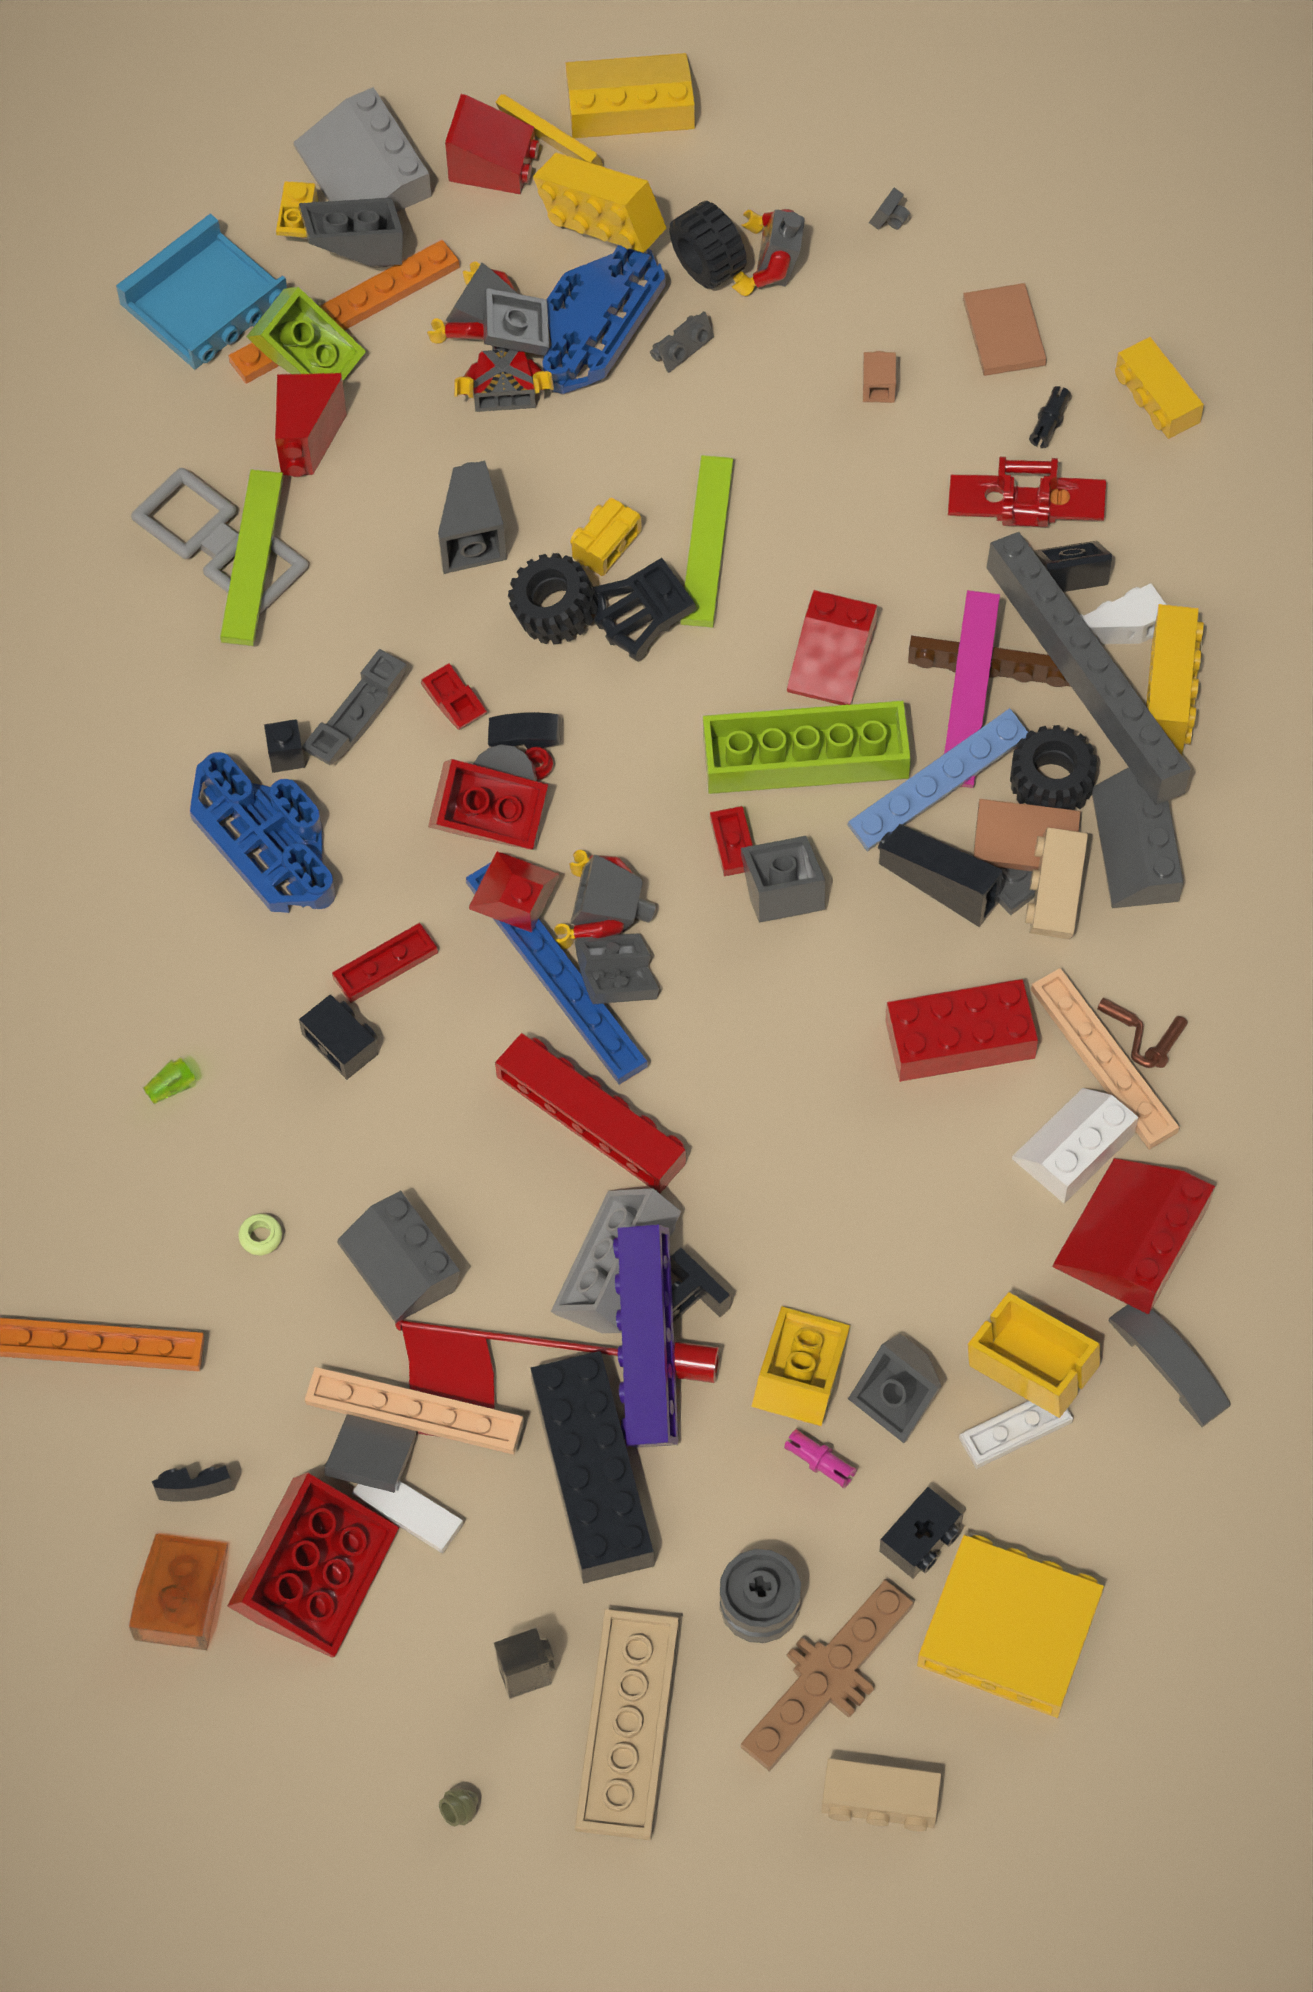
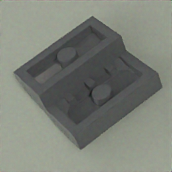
M639 933L613 935L604 938H576L577 959L592 1004L657 999L659 988L648 968L651 956Z

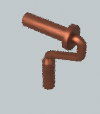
M1102 998L1097 1010L1129 1027H1136L1131 1058L1134 1062L1146 1068H1153L1155 1066L1163 1068L1168 1063V1052L1188 1024L1185 1018L1176 1016L1156 1047L1147 1049L1144 1058L1139 1055L1144 1024L1136 1014L1105 998Z

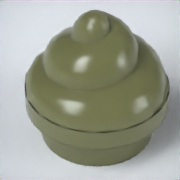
M458 1787L445 1792L444 1798L439 1801V1809L446 1822L454 1827L471 1822L476 1813L478 1794Z

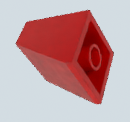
M461 94L445 140L449 182L521 194L524 183H529L531 178V159H536L539 152V140H535L534 126L475 98Z
M342 373L277 374L275 441L280 470L283 475L293 477L314 475L347 416Z

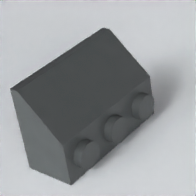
M401 1190L370 1206L338 1238V1245L395 1323L455 1292L460 1270Z

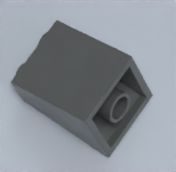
M485 460L467 462L461 466L453 467L438 531L443 574L507 560L504 524Z

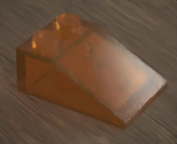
M155 1534L136 1590L129 1629L134 1641L207 1651L228 1543Z

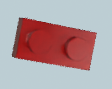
M743 806L710 812V822L724 877L745 873L741 848L753 845Z

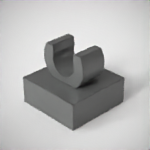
M894 187L869 223L879 230L884 222L887 221L892 228L898 230L910 214L908 209L897 205L904 194Z

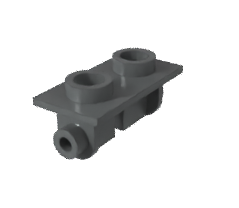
M703 311L699 315L687 317V320L673 331V336L667 335L660 342L653 344L650 354L656 361L663 360L666 371L670 373L714 338L706 312Z

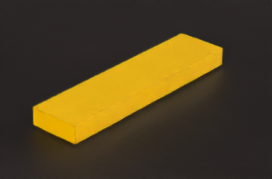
M501 94L495 103L500 111L534 126L535 136L561 153L604 167L596 152L505 94Z

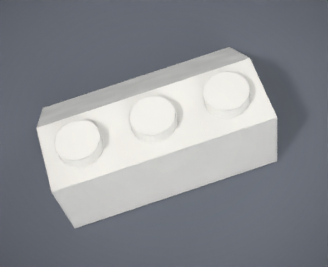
M1082 1088L1012 1156V1160L1065 1204L1135 1135L1138 1116L1113 1095Z

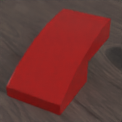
M450 663L421 679V685L458 730L486 714L487 711L469 685L465 687Z

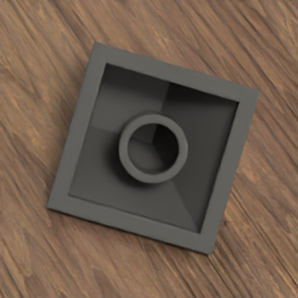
M899 1334L880 1346L848 1400L902 1443H905L942 1386L929 1356L902 1334Z

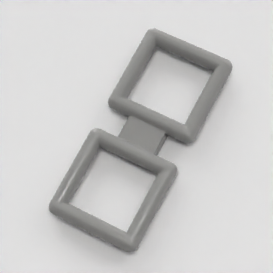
M179 468L132 512L131 518L183 559L190 558L198 549H201L213 558L203 568V573L228 593L231 579L221 572L220 569L235 556L239 534L225 523L235 515L236 508L188 470ZM182 483L219 510L186 543H183L148 516ZM274 535L271 550L292 566L263 593L259 614L269 607L308 568L307 560Z

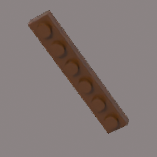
M911 635L908 663L915 664L921 668L936 667L956 672L960 642ZM993 647L989 678L999 676L1013 678L1019 682L1033 681L1047 683L1053 687H1071L1049 655Z

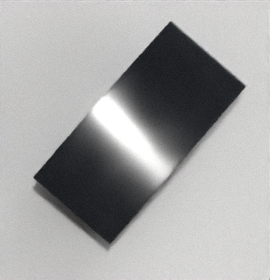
M540 712L512 713L489 717L488 745L489 747H494L498 745L517 746L524 744L527 750L532 747L546 748L559 745L561 718L558 714Z
M225 1465L220 1468H206L193 1479L190 1478L186 1467L180 1470L173 1468L164 1471L158 1476V1479L152 1481L158 1499L172 1502L203 1500L234 1490Z

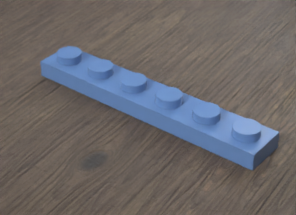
M1009 708L848 821V827L866 851H869L879 844L887 832L892 833L899 824L906 825L1017 747V743L1021 738L1026 740L1028 731Z

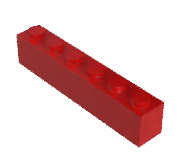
M521 1033L496 1060L495 1067L498 1079L647 1186L656 1190L659 1194L662 1193L686 1165V1149H684L683 1143L673 1135L666 1136L657 1129V1126L651 1119L644 1115L640 1117L629 1110L628 1104L623 1099L615 1095L613 1097L602 1090L601 1085L590 1076L583 1077L567 1059L563 1057L556 1058L548 1052L547 1047L537 1038L530 1039Z

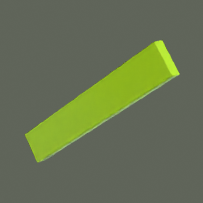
M701 455L684 587L694 601L697 610L681 619V625L712 628L714 625L733 470V458Z
M250 469L221 629V643L254 646L283 483V473Z

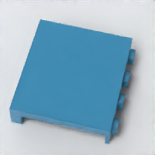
M209 214L117 284L116 288L120 305L196 370L203 363L211 361L215 354L225 346L234 343L239 335L248 328L255 326L283 289L287 288V283L283 275L275 280L220 232L219 220L212 214Z

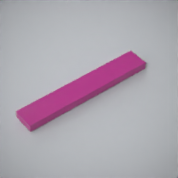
M967 590L944 754L982 728L1000 594ZM975 776L960 787L974 788Z

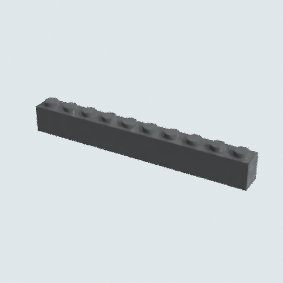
M1016 532L991 542L987 570L1155 805L1184 794L1191 768L1021 533Z

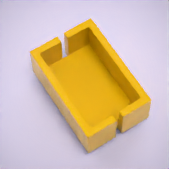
M1008 1292L991 1313L990 1322L985 1321L969 1341V1366L1060 1418L1078 1395V1387L1083 1389L1099 1368L1100 1343Z

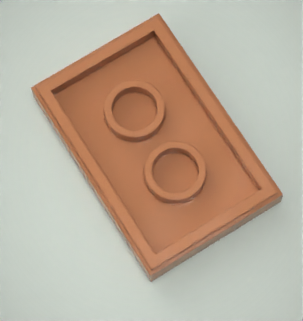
M1025 283L963 293L964 306L984 376L1046 366L1045 352Z
M979 799L973 857L1000 868L1025 871L1038 870L1040 857L1034 856L1037 836L1043 837L1047 827L1079 832L1080 811Z

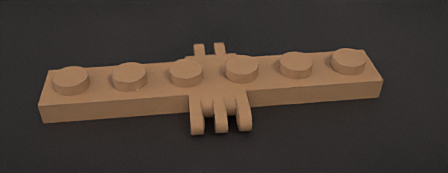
M884 1580L826 1647L820 1642H816L812 1646L808 1641L800 1638L796 1645L806 1655L803 1657L794 1649H791L786 1654L796 1665L793 1671L799 1678L743 1740L741 1748L770 1772L829 1703L847 1717H851L855 1710L845 1700L848 1698L857 1706H860L865 1701L854 1689L858 1687L867 1695H870L874 1690L873 1686L860 1676L857 1671L913 1608L914 1602L888 1581Z

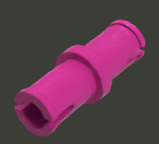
M798 1429L790 1434L788 1438L792 1441H786L784 1448L807 1462L809 1469L815 1473L822 1472L842 1488H846L851 1483L852 1479L849 1476H855L856 1468L851 1467L833 1455L831 1448L825 1444L820 1446L802 1434Z

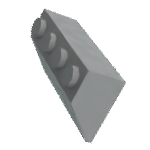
M653 1188L608 1191L551 1312L600 1333H622V1331L618 1330L616 1323L617 1310L621 1309L620 1295L616 1293L615 1275L619 1273V1259L615 1258L613 1250L614 1238L618 1237L617 1228L659 1224L669 1228L670 1237L675 1230V1224L681 1211Z

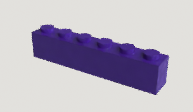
M659 1224L617 1228L618 1237L614 1238L613 1250L615 1258L619 1259V1273L615 1275L616 1293L620 1295L621 1309L617 1310L616 1323L618 1330L622 1331V1345L618 1347V1362L620 1367H623L624 1379L619 1385V1396L621 1402L625 1403V1418L621 1420V1430L624 1440H626V1446L642 1448L678 1445L669 1228Z

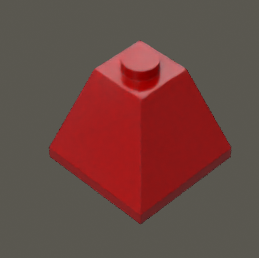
M496 851L469 905V910L532 933L559 879V874Z

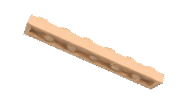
M1059 968L1033 983L1031 986L1032 993L1107 1094L1113 1095L1138 1116L1135 1131L1147 1148L1150 1150L1177 1134L1179 1131L1178 1124L1062 969Z
M318 1367L314 1368L305 1397L306 1405L509 1454H515L524 1423L523 1416Z

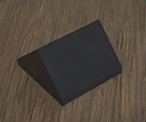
M1097 540L1034 550L1036 556L1063 592L1108 585L1112 554Z

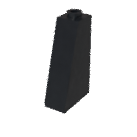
M899 824L892 833L887 832L879 842V864L976 926L980 927L998 905L1003 873L998 867L902 824Z

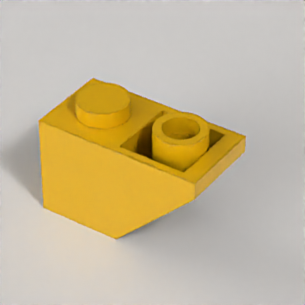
M284 181L276 235L307 237L299 211V203L318 202L315 183Z

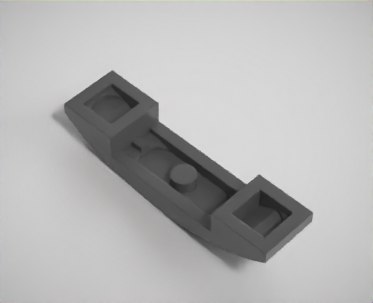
M379 648L360 672L361 681L326 724L321 722L302 745V749L329 766L336 762L362 737L380 714L398 686L407 665Z
M1126 1305L1109 1318L1108 1321L1131 1347L1136 1345L1180 1395L1179 1402L1201 1427H1204L1230 1407L1225 1394L1203 1363L1181 1337L1153 1310H1151L1150 1314H1146L1130 1305Z

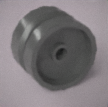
M753 1549L741 1553L727 1564L720 1579V1612L725 1625L735 1636L748 1642L768 1643L780 1639L793 1628L799 1616L801 1581L796 1568L785 1556L772 1550Z

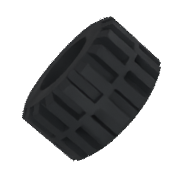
M702 201L670 222L669 234L676 256L687 273L704 288L713 289L745 269L747 256L741 236L730 218L714 203Z
M552 553L551 557L543 554L539 555V560L534 561L532 558L527 561L528 566L526 568L520 567L517 570L518 577L512 578L510 582L513 589L508 590V598L511 601L509 605L521 626L534 640L538 638L540 643L547 644L549 640L553 644H560L562 639H566L569 642L573 640L574 634L578 633L581 635L585 632L583 627L586 624L591 625L594 620L591 614L597 613L598 607L595 602L598 601V597L582 566L577 561L574 562L572 557L565 555L562 558L559 553ZM557 591H566L563 598L556 604L540 607L548 595Z
M1053 725V729L1048 730L1046 726L1039 727L1038 733L1031 730L1026 734V740L1021 738L1017 743V749H1014L1010 773L1011 790L1013 794H1017L1016 800L1018 803L1075 810V807L1081 809L1085 806L1086 799L1089 800L1092 795L1097 769V757L1093 755L1094 748L1091 743L1085 744L1086 737L1081 733L1078 736L1074 735V729L1069 727L1064 731L1060 730V725ZM1053 764L1063 767L1070 775L1060 779H1051L1043 776L1036 769L1044 765Z

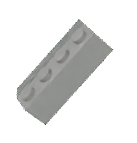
M374 87L346 98L293 142L295 149L328 201L392 197L396 212L431 197L430 178L427 169Z

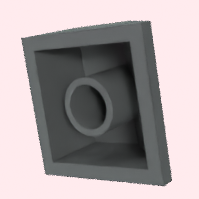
M807 836L741 848L749 897L759 923L825 910V878Z

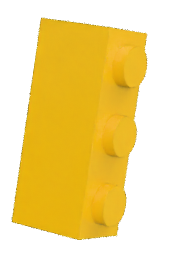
M1151 337L1118 352L1115 368L1116 377L1121 384H1126L1132 392L1136 404L1139 407H1144L1157 430H1161L1170 439L1201 422L1204 404Z

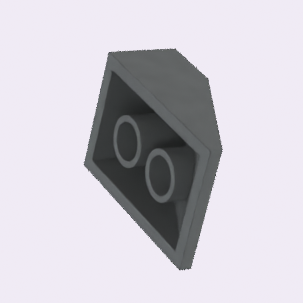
M392 197L299 203V211L309 244L369 266L388 267L402 264L403 231Z

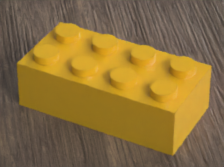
M557 152L533 175L538 188V194L548 212L547 216L552 224L558 227L562 226L580 234L590 235L602 241H608L621 245L626 249H633L642 253L667 229L647 180Z
M1158 604L1152 638L1146 707L1182 756L1184 744H1191L1192 728H1194L1196 707L1194 705L1199 682L1197 671L1199 670L1201 650L1199 648L1202 641L1204 622L1198 621L1199 608Z

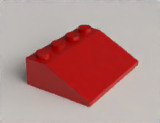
M1114 1158L1052 1267L1146 1314H1150L1204 1217L1215 1186L1182 1170Z
M310 1473L293 1477L227 1607L262 1627L333 1658L399 1527Z

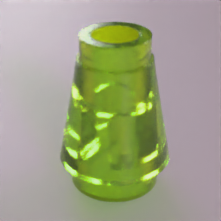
M180 1057L175 1061L171 1059L142 1088L153 1104H156L191 1088L190 1084L197 1079Z

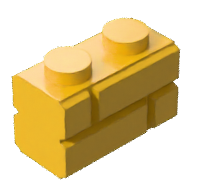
M612 497L603 506L599 504L593 509L588 524L584 528L578 527L570 540L574 560L585 567L588 566L590 570L600 576H604L642 531L640 514L629 507H624L621 502Z

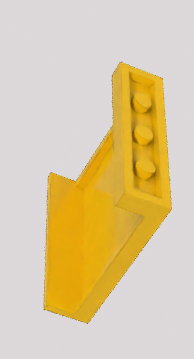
M963 1535L920 1649L917 1666L1058 1718L1104 1586L1098 1584V1581L1092 1576L1081 1573L1076 1576L1065 1572L1060 1565L1054 1562L1042 1561L1040 1563L1029 1559L1026 1553L1018 1549L1007 1548V1550L993 1546V1543L985 1537Z

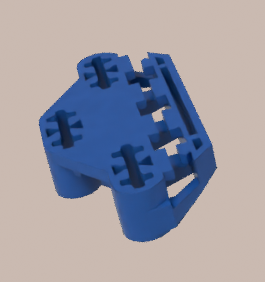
M618 245L612 254L569 270L562 275L547 298L551 347L544 356L542 364L543 371H548L552 374L554 386L552 392L565 394L607 376L666 286L665 274L661 264L659 263L657 266L652 250L647 249L642 253ZM643 275L644 280H647L645 286L638 284ZM628 300L623 307V312H626L624 318L616 316L624 301ZM607 332L602 339V344L605 345L603 350L595 348L603 333ZM588 365L590 369L588 376L575 379L583 366Z
M222 752L211 753L196 767L192 792L191 819L271 912L289 913L288 905L301 906L302 908L310 906L312 909H325L334 902L336 896L332 874L323 864L320 813L317 806L297 783L289 779H280L274 782L271 787L251 783L250 779L227 754ZM203 782H205L207 787L203 790V793L212 803L210 807L199 801ZM229 815L234 818L230 822L231 826L240 835L237 839L226 826L222 827L219 824L220 821ZM257 847L262 850L258 854L259 858L268 867L265 872L253 858L250 859L247 856L248 853ZM287 879L290 884L286 888L291 895H284L281 890L278 892L275 886Z

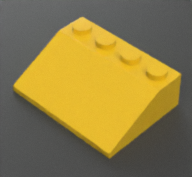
M686 53L565 62L572 138L695 129L692 80Z

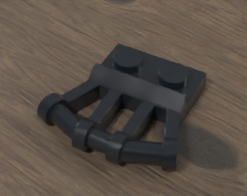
M662 557L625 580L594 587L598 597V601L595 602L598 607L594 619L595 624L599 629H604L606 632L605 637L610 645H617L629 653V657L637 662L644 658L648 647L661 631H669L671 625L697 610L694 601ZM631 593L607 608L606 600L609 597ZM639 604L643 606L644 609L618 625L615 624L616 618ZM653 620L636 642L626 636Z

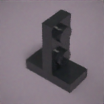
M681 1247L670 1256L671 1271L682 1281V1283L677 1281L672 1285L673 1323L699 1299L719 1317L723 1316L730 1309V1294Z

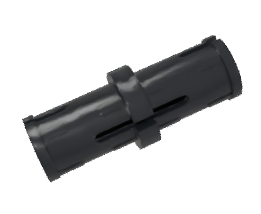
M1061 386L1053 387L1045 407L1040 408L1038 422L1029 437V441L1037 447L1042 439L1040 448L1048 447L1055 428H1058L1063 421L1062 414L1072 397L1068 389L1063 387L1059 396L1058 393Z

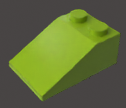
M299 287L283 289L246 336L269 359L290 374L342 373V380H344L366 352Z

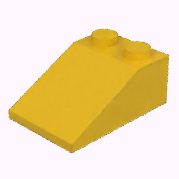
M781 1306L759 1373L751 1407L822 1426L850 1325Z

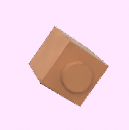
M864 352L863 402L895 403L896 352Z

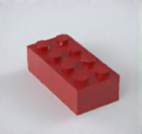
M1023 979L887 1002L885 1022L899 1082L1030 1060L1036 1057L1038 1038Z

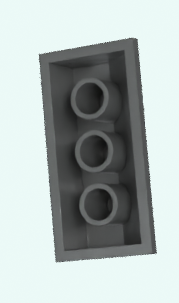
M1129 767L1093 786L1092 798L1111 907L1122 908L1179 902L1183 878L1168 800L1155 805Z

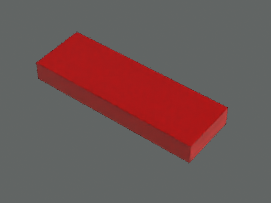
M419 922L333 971L332 976L348 1001L352 1003L438 954V948Z

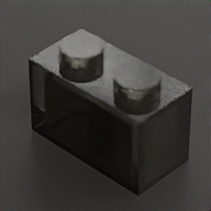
M537 1628L494 1642L497 1666L509 1699L551 1685L550 1672L555 1670L554 1656L547 1637L540 1639Z

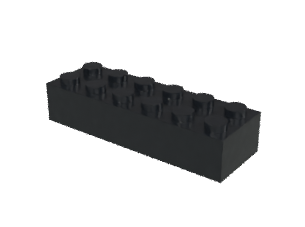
M601 1351L531 1367L532 1385L583 1584L654 1567V1551Z

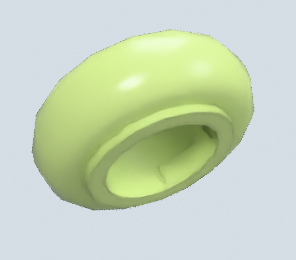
M252 1215L244 1220L240 1226L239 1242L244 1250L252 1255L262 1256L276 1250L281 1243V1225L270 1215ZM257 1228H266L271 1232L270 1236L264 1241L258 1242L250 1238L251 1233Z

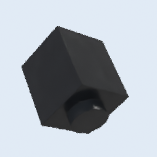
M297 719L264 724L272 773L305 768Z

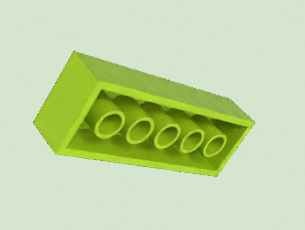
M904 701L703 716V743L708 794L909 779L911 758Z

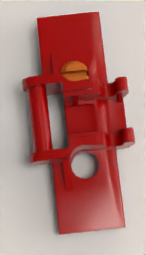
M1000 456L998 476L951 474L948 515L997 517V521H1002L1003 526L1048 527V523H1055V519L1104 521L1106 480L1057 478L1058 458H1052L1051 461L1006 460V457ZM1006 473L1050 474V476H1044V478L1040 479L1039 487L1032 488L1015 486V478L1011 477V475H1006ZM991 492H999L1003 495V499L999 502H990L986 499V496Z

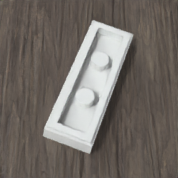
M1027 1401L961 1433L959 1439L975 1468L978 1469L1071 1424L1073 1418L1068 1409L1058 1418L1031 1401Z
M399 1481L395 1493L358 1484L352 1492L353 1498L442 1554L463 1526V1520Z

